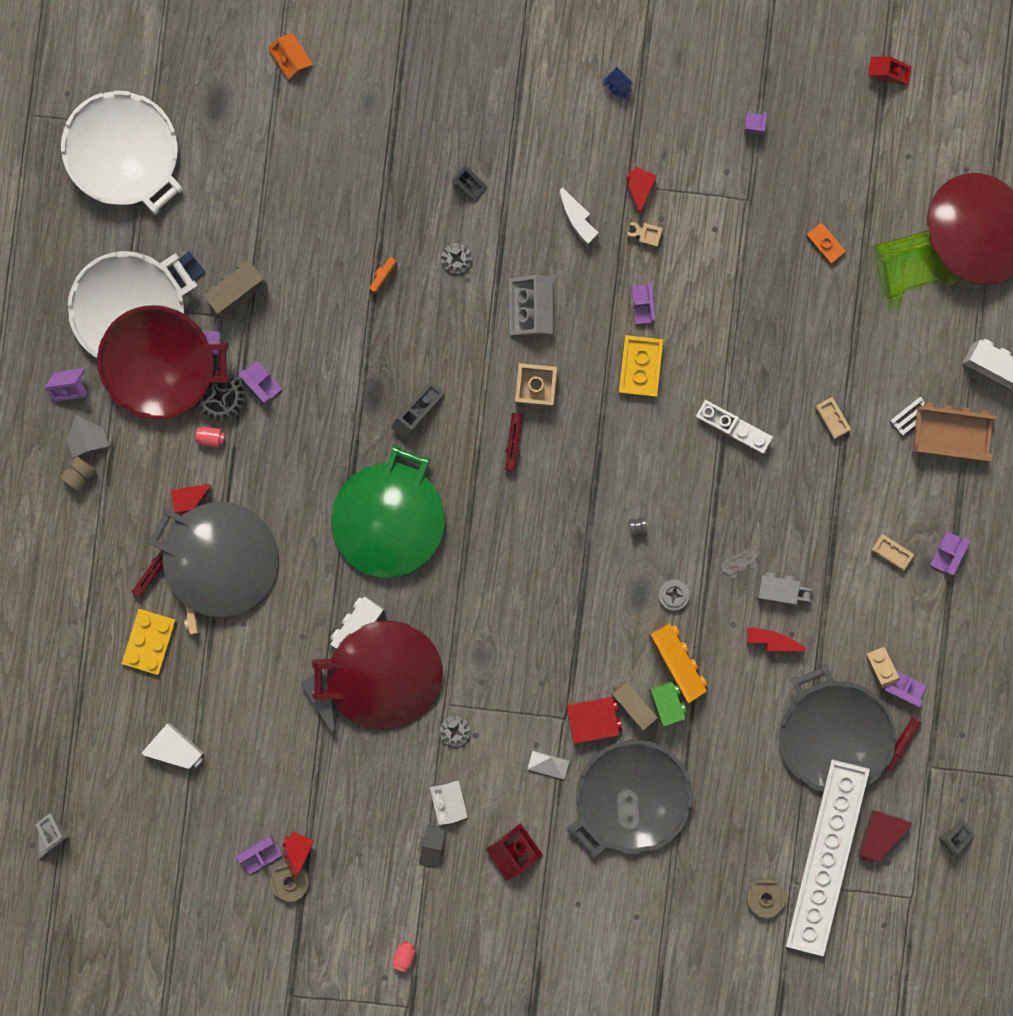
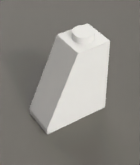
M168 723L145 748L142 754L190 769L192 766L196 768L202 762L203 758L201 756L204 752L171 723Z

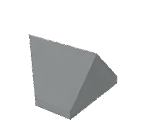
M78 415L75 416L67 438L72 458L110 447L104 428Z
M51 813L35 824L38 831L39 859L69 836Z

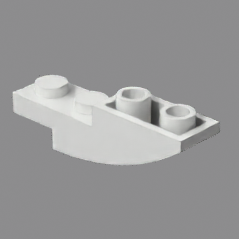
M707 400L704 401L696 415L697 418L720 432L762 454H765L773 440V436L739 419V417Z

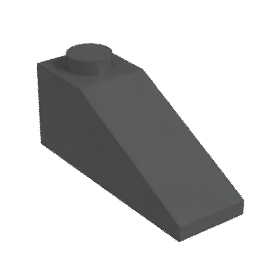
M430 381L396 418L391 429L406 440L445 393Z
M326 671L322 672V690H327ZM313 674L302 681L301 685L332 732L336 729L333 700L312 699V692L314 691Z

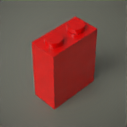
M612 696L566 705L573 743L617 736L619 731L622 730L621 721L616 719L615 714L618 711L617 700H613Z

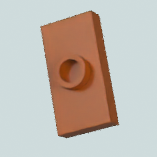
M822 222L806 235L830 264L846 252Z
M392 257L387 260L383 268L379 267L374 274L376 278L369 287V290L374 294L378 293L397 264L396 260Z

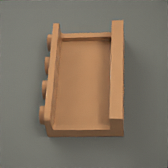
M924 403V406L917 407L912 452L991 462L992 454L989 451L993 420H996L997 416L991 415V411L980 410L979 413L972 412L973 409L961 408V411L954 410V406L942 405V408H937L933 403Z

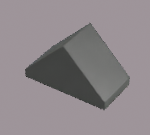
M465 164L461 166L452 178V184L474 201L477 200L487 187Z
M962 820L939 838L948 851L956 856L975 835L964 820Z
M427 825L419 863L438 867L446 829Z

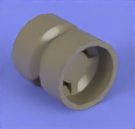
M76 456L71 462V469L66 468L60 475V478L80 492L86 484L85 479H90L96 470L82 458Z

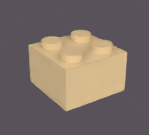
M519 363L515 403L553 407L557 367Z

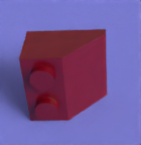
M521 823L485 849L507 881L521 874L543 855Z

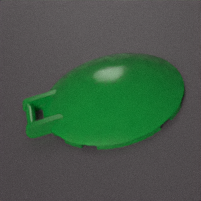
M395 445L388 463L364 468L353 475L342 486L332 508L331 529L338 550L353 567L375 577H398L417 570L436 552L444 533L445 515L438 491L425 477L431 458L426 456L424 458L401 450V447ZM398 457H401L421 466L417 470L396 461Z

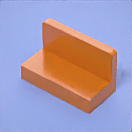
M293 33L277 38L268 47L288 80L294 78L301 70L313 65Z

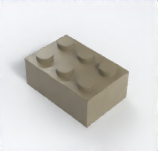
M243 261L236 267L237 270L234 273L224 275L221 278L222 282L217 286L213 284L205 290L206 294L203 296L221 318L267 284L250 261L247 263Z

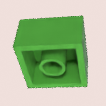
M668 681L649 688L663 727L685 719L684 714H687L684 703L679 701L678 696L681 693L676 683L673 684L672 681Z

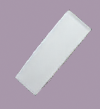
M561 188L559 194L566 217L578 237L588 246L598 236L599 232L586 221L590 213L564 188Z

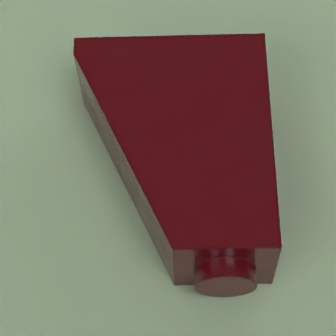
M872 810L858 854L863 856L862 860L867 862L880 861L911 827L912 823Z

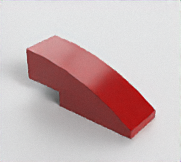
M746 627V643H765V651H806V647L783 634L761 628Z

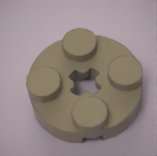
M283 863L272 873L270 879L271 890L275 896L283 901H296L308 889V873L302 867L297 880L293 883V887H289L288 884L285 885L284 881L287 880V877L293 878L287 864Z
M759 879L753 882L748 889V906L759 917H774L785 906V891L779 883L772 879ZM764 893H768L772 897L771 900H768V903H764V900L761 899Z

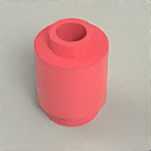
M205 426L203 428L198 427L196 443L219 448L220 444L223 445L225 433H222V429Z
M405 941L403 944H398L392 961L394 963L393 968L402 972H407L408 968H411L417 951L413 944Z

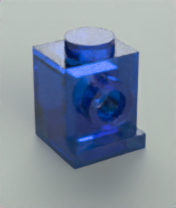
M618 67L603 80V85H609V90L615 96L619 95L625 99L633 91L631 89L633 82Z

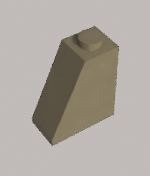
M619 681L612 688L614 690L612 695L642 730L646 729L658 718L627 681L624 683Z

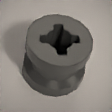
M640 517L637 520L629 519L631 537H636L639 534L647 535L645 517Z

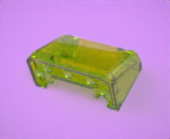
M929 230L874 245L873 249L888 300L900 299L904 294V289L938 280L946 285H953L957 281L962 280L941 263L942 259L937 252H934L931 246Z

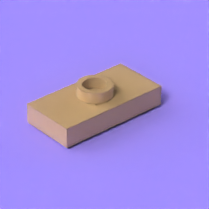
M833 396L815 406L833 439L851 430Z
M884 534L880 535L871 549L903 571L914 556L913 553Z

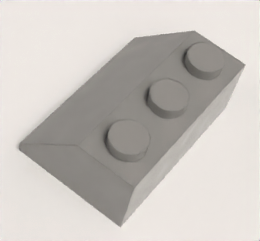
M531 275L509 278L510 336L553 334L552 277Z

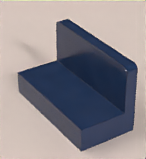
M189 251L178 259L192 281L205 272ZM174 266L168 267V270L181 288L185 287L186 284Z

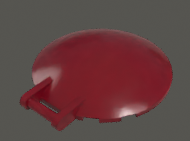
M982 173L961 174L947 181L933 196L927 214V226H929L930 232L929 240L934 252L938 253L942 259L941 263L951 273L967 282L983 285L997 284L1013 276V189L1003 181Z
M161 305L140 306L120 315L104 333L97 354L98 372L102 385L105 386L112 400L121 408L145 419H169L179 416L195 406L205 394L210 382H229L226 351L228 343L208 342L201 328L190 317L176 309ZM213 350H219V375H213Z
M398 621L372 622L361 626L360 629L352 634L349 633L339 643L331 659H316L312 661V668H314L312 699H332L335 706L347 719L365 728L375 730L400 728L420 718L435 702L441 689L443 678L441 658L427 635L411 627L409 624ZM322 669H327V690H322Z

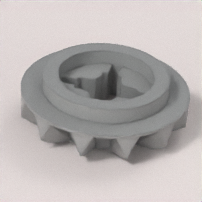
M455 243L444 248L441 261L448 272L459 274L465 272L470 267L472 256L466 246ZM462 252L460 259L463 264L456 261L451 265L453 257L450 253L457 255Z
M679 580L665 582L659 590L661 604L669 610L683 608L689 600L688 587ZM676 586V593L682 595V597L675 598V601L672 603L671 596H668L666 593L673 592Z
M450 716L442 722L440 736L447 745L457 747L463 745L469 739L470 726L464 718ZM459 724L458 731L463 735L456 734L451 739L452 732L447 727L455 728Z

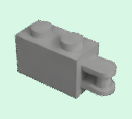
M766 572L765 576L760 575L757 598L797 604V600L812 602L810 596L813 589L800 587V581H795L796 577L785 575L784 579L777 578L775 573ZM799 589L804 590L803 597H798Z

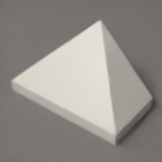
M532 751L528 770L565 779L569 760Z

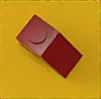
M890 56L871 57L868 76L879 81L909 85L912 66Z
M635 167L634 171L630 170L626 181L629 182L627 188L635 209L638 213H641L657 175Z
M211 484L171 490L174 512L180 513V516H183L188 511L199 506L211 490Z
M292 832L290 837L286 836L282 845L285 848L283 852L284 859L294 880H297L314 840L296 832Z

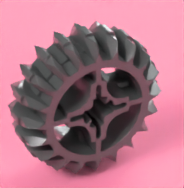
M232 373L229 374L228 382L232 385V388L222 390L217 385V382H210L209 386H212L213 394L207 400H205L204 394L199 400L201 403L196 408H204L200 414L205 415L208 412L206 417L208 420L214 415V422H217L219 417L222 422H225V416L229 420L233 419L232 412L236 416L239 415L236 408L243 410L239 402H246L245 399L240 398V396L246 395V392L239 390L244 385H236L240 379L235 378L232 381L234 376ZM217 390L221 394H223V392L225 393L224 396H222L223 402H221L219 399L215 400L218 396ZM235 393L234 403L229 408L227 399ZM219 403L223 408V412L212 411L208 405Z

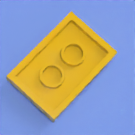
M625 335L619 393L657 397L663 339Z
M138 609L122 664L159 675L176 620Z

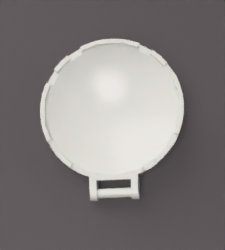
M128 91L99 93L81 103L70 115L61 140L62 159L71 180L85 194L100 202L113 205H129L142 202L156 215L164 204L177 193L180 194L183 191V188L171 176L178 152L175 131L167 115L154 102L144 96ZM168 183L172 188L153 204L149 199Z
M113 252L93 260L78 274L68 297L69 322L77 340L90 354L97 358L100 341L110 324L120 315L133 308L145 305H161L184 313L182 295L195 288L197 283L195 280L192 281L178 260V255L175 253L159 263L153 258L137 252ZM172 263L186 284L185 287L181 288L166 266Z

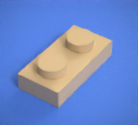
M885 647L867 653V658L882 688L900 681Z

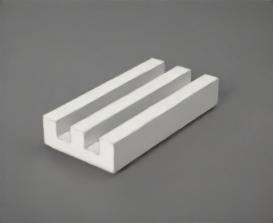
M921 397L890 420L901 435H904L915 426L916 420L905 429H901L905 423L917 414V409L899 424L896 421L918 403L924 406L925 402Z

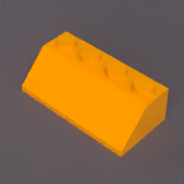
M668 623L649 633L674 682L678 685L685 702L689 703L707 692L705 687L708 685L704 677H699L696 672L699 669L694 659H689L687 655L689 650L685 642L681 643L677 637L680 635L675 625L671 626Z

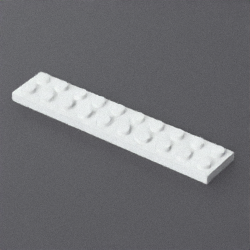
M831 759L786 947L824 956L870 771L869 768Z

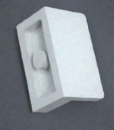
M459 781L430 787L439 825L454 823L467 818Z

